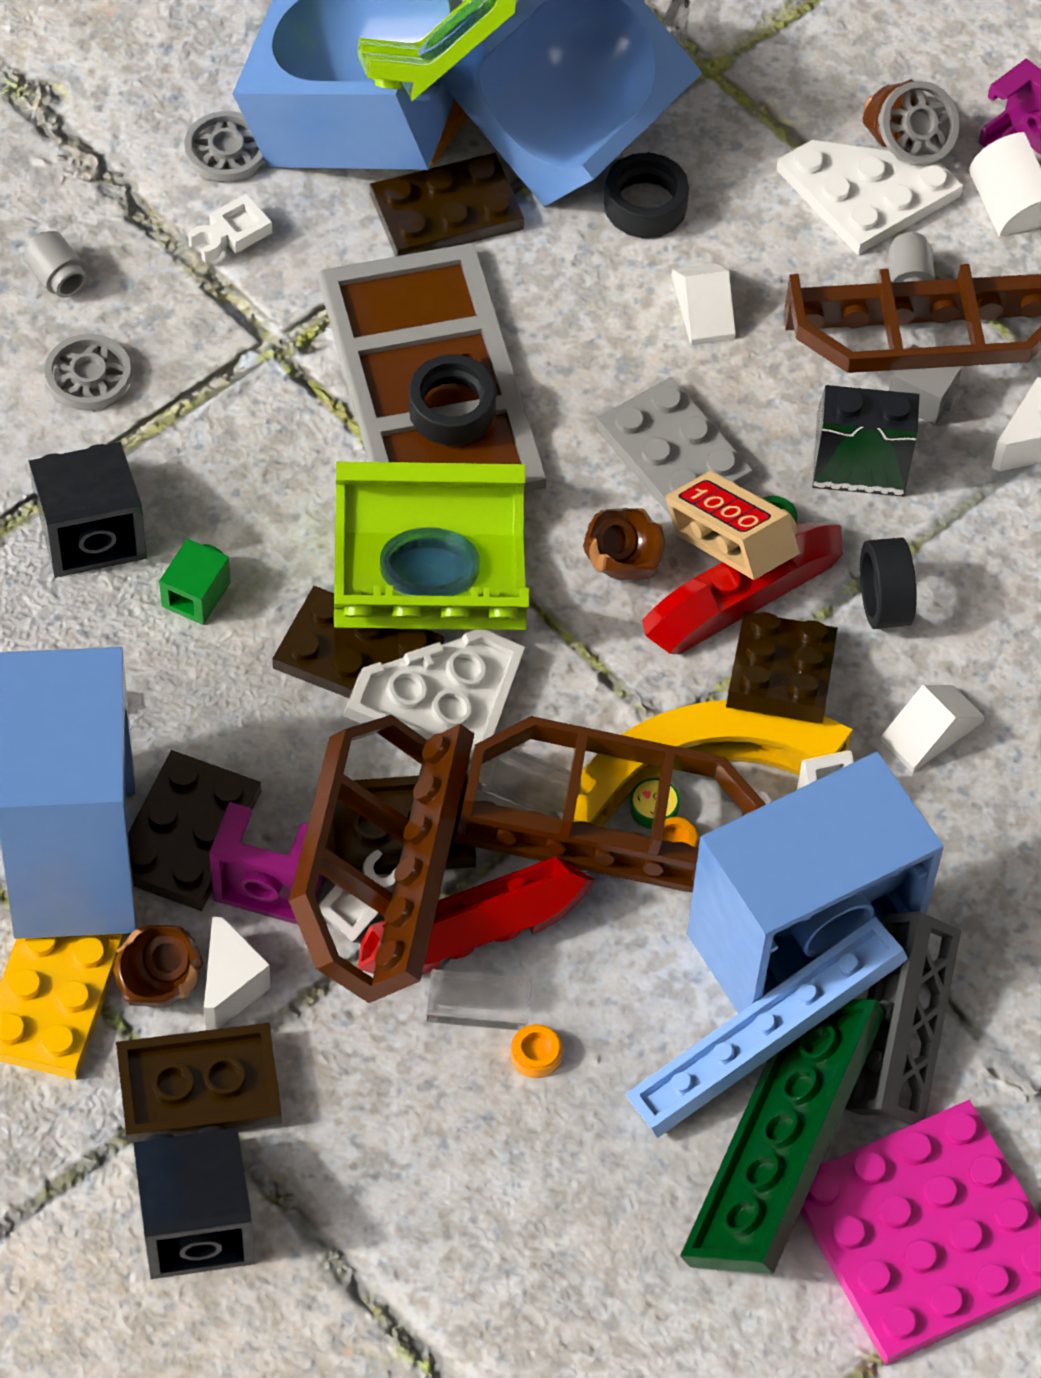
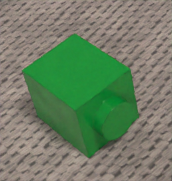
M186 539L159 580L162 607L204 625L231 583L229 556L224 555L221 550L213 545H201Z

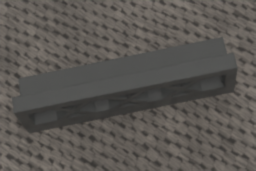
M920 911L883 914L882 925L904 949L908 960L869 987L867 1000H877L886 1011V1014L845 1110L858 1115H886L908 1125L926 1119L961 935L960 929ZM930 933L942 937L938 958L934 961L928 950ZM926 981L931 996L929 1007L923 1010L918 995L920 985ZM917 1031L921 1041L919 1056L914 1059L909 1048L911 1034ZM906 1080L912 1091L909 1109L898 1105L901 1084Z

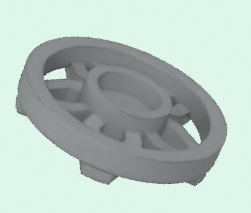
M914 81L896 88L886 98L878 117L881 136L887 148L898 160L913 165H925L943 158L951 151L959 134L960 121L956 105L947 92L930 82ZM921 90L931 93L940 101L926 105V99ZM910 93H912L916 101V106H912L910 103ZM902 95V107L904 109H892L897 98ZM945 107V110L937 116L934 109ZM897 116L901 118V125L891 122L890 117ZM949 118V133L947 139H945L938 125H941ZM891 131H903V134L898 138V143L895 141ZM934 136L939 147L931 143L929 138ZM909 138L912 140V147L906 152V140ZM921 145L923 148L934 153L926 157L915 156L920 150Z
M234 111L214 112L198 119L189 128L185 137V154L188 163L199 173L201 178L207 181L211 179L217 181L249 179L255 175L256 171L264 163L265 160L252 133H239L235 124L249 129L242 113ZM215 125L212 134H199L207 127ZM259 150L257 155L251 159L250 155ZM194 153L203 156L202 162L195 156ZM240 160L245 165L240 166L235 161ZM214 161L219 162L214 167L209 166ZM226 163L229 164L230 169H224Z
M96 334L73 336L59 343L48 355L45 363L46 384L57 402L60 401L76 409L100 411L106 409L107 405L119 399L127 390L131 381L130 359L125 349L108 337ZM89 346L81 354L69 352L75 348ZM100 348H101V356L98 355V354H96V353L100 350ZM108 350L120 359L122 365L107 362ZM63 361L69 362L70 365L67 366ZM55 366L63 374L57 382L53 378ZM113 373V374H118V375L109 376V375H107V374ZM74 384L73 387L63 390L67 385ZM106 385L110 387L115 386L113 389L107 392ZM83 389L84 397H77L80 391ZM97 389L100 395L94 397L90 390Z

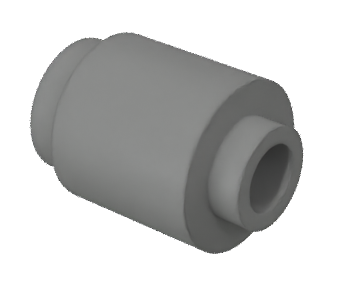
M40 232L29 240L24 252V261L49 292L66 298L81 290L87 281L85 264L59 232Z
M916 232L898 235L892 241V246L888 251L891 282L936 280L933 248L927 242L926 237Z

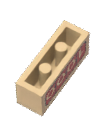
M708 471L665 496L675 533L678 537L753 580L800 554L795 537L797 525L787 510L774 506L765 501L761 496L752 494L738 486L735 482L729 481L712 471Z

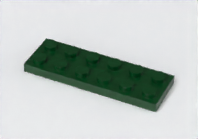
M852 999L766 1061L680 1254V1257L691 1268L774 1274L886 1014V1011L877 1000Z

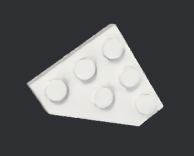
M811 140L778 158L776 169L857 255L862 254L961 197L963 185L938 160L925 165H913L898 160L888 150Z
M476 629L465 633L460 639L442 645L438 642L405 653L403 658L383 665L381 662L363 667L356 680L343 716L362 724L393 715L427 740L435 734H440L456 725L462 724L475 733L467 767L470 770L475 744L494 735L525 647L490 631Z

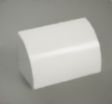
M1024 132L1000 138L985 147L974 158L969 168V173L999 237L1041 228V167Z

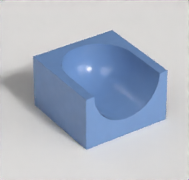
M272 0L232 93L267 167L428 170L455 99L438 79L413 101H411L404 85H402V89L375 86V80L367 78L357 56L359 37L402 42L418 41L462 3V0Z
M516 0L515 13L438 80L442 82L446 90L545 207L595 179L703 73L644 0Z
M123 647L0 652V842L14 939L132 933L136 930V911L129 850L126 795L135 794V772Z
M878 751L702 835L700 837L687 935L739 1014L872 918L876 917L882 924L883 914L920 911L927 914L944 845Z

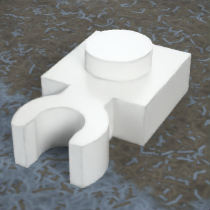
M244 194L210 213V226L200 225L193 228L188 233V239L191 248L201 243L209 244L201 248L202 260L205 263H210L219 258L222 249L227 246L236 254L272 234V222L251 198Z
M376 850L364 860L362 872L386 888L395 883V869L386 878L377 876L374 872V863L381 857L382 853ZM337 884L333 886L318 904L323 917L351 942L359 936L378 913Z

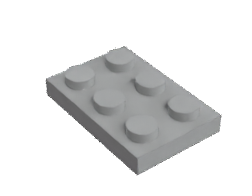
M672 377L597 417L596 429L669 515L670 512L665 496L708 471H712L729 481L731 480L740 487L752 479L753 470Z

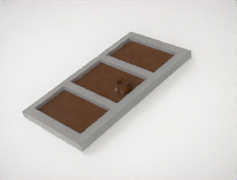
M474 243L323 269L317 273L368 462L526 464L524 492L546 488V475ZM458 354L473 358L488 369L495 381L496 413L491 427L480 438L464 445L447 446L431 442L418 433L410 420L408 387L413 373L424 362L439 355ZM456 383L440 385L432 389L425 396V404L428 408L437 414L449 417L462 416L469 413L480 402L479 395L467 386Z

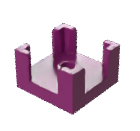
M1026 58L990 85L988 98L991 101L998 97L1001 100L1007 99L1005 111L981 129L978 143L983 147H987L1005 136L1024 132L1031 148L1041 155V69Z
M229 802L209 852L213 901L298 925L290 906L289 898L308 824L303 823L300 825L288 856L241 843L252 816V810L249 807ZM320 873L314 893L317 902L327 879Z

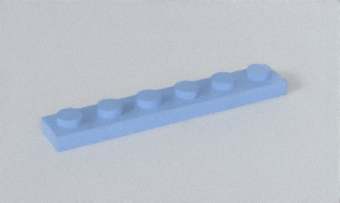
M876 917L872 918L627 1092V1098L654 1135L659 1138L906 962L908 958L904 949Z

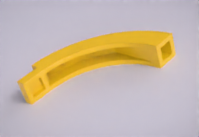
M719 700L683 706L658 714L621 734L723 756L728 761L763 764L799 776L802 760L849 750L853 729L826 716L823 718V724L727 708V700ZM597 753L582 770L580 794L577 798L574 822L584 821L598 827H603L623 802L631 796L632 790L639 782L660 777L661 767Z

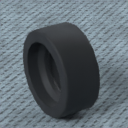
M651 152L633 153L618 160L609 169L605 181L604 207L606 216L614 227L627 235L639 238L661 237L674 231L683 222L687 211L689 197L687 175L675 161L664 155ZM647 182L659 185L669 191L672 199L659 207L643 208L634 206L624 200L620 193L630 185Z
M458 354L439 355L424 362L413 373L408 387L410 420L418 433L431 442L452 446L464 445L474 441L491 427L496 413L495 381L484 365L473 358ZM456 383L467 386L479 395L480 401L473 411L462 416L449 417L437 414L428 408L425 404V396L432 389L440 385Z
M903 537L865 541L860 557V582L868 623L872 629L911 626L916 614L917 588L913 558L908 543Z

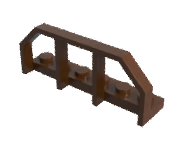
M960 264L957 279L891 282L889 269H879L877 283L803 288L800 286L799 274H789L783 315L785 329L794 330L798 341L847 373L1030 362L1041 350V326L1027 341L985 344L981 320L1024 316L1035 318L1041 316V274L972 278L970 265ZM956 320H966L970 345L903 349L899 327L901 325L922 322L947 323ZM885 325L889 349L853 352L821 331L820 328H859L862 326Z
M389 715L346 728L329 737L289 903L316 969L367 1003L381 999L421 981L475 733L462 724L456 725L440 734H435L427 740L393 715ZM377 733L421 764L418 782L413 790L414 800L409 819L344 775L351 741ZM337 799L403 844L400 861L394 873L395 883L392 893L326 849ZM319 873L385 917L386 923L380 948L375 956L376 966L373 977L339 956L314 895Z
M530 716L475 744L454 843L539 861L558 857L572 863L581 870L693 893L699 848L684 842L662 840L673 769L714 778L745 814L766 805V803L723 756ZM530 739L574 748L562 819L546 816L537 811L527 812L503 807L490 801H475L481 765ZM585 751L661 767L650 837L636 832H622L598 827L584 821L574 822Z

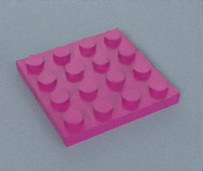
M970 1099L820 1165L800 1213L885 1366L1041 1295V1219Z

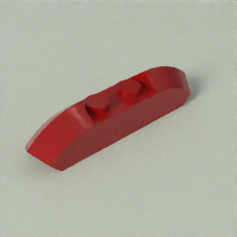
M818 522L796 524L797 534H795L800 554L755 580L723 562L712 567L674 590L642 619L645 636L669 654L680 655L743 619L744 611L753 613L832 568L843 555L841 525Z
M553 857L438 900L422 974L439 970L440 962L444 959H460L470 955L476 947L489 942H504L514 939L521 933V930L529 928L531 933L535 934L548 928L566 916L584 898L596 879L572 863L558 857ZM385 920L370 925L362 939L358 962L360 970L374 974L376 966L375 956L380 948L386 923Z

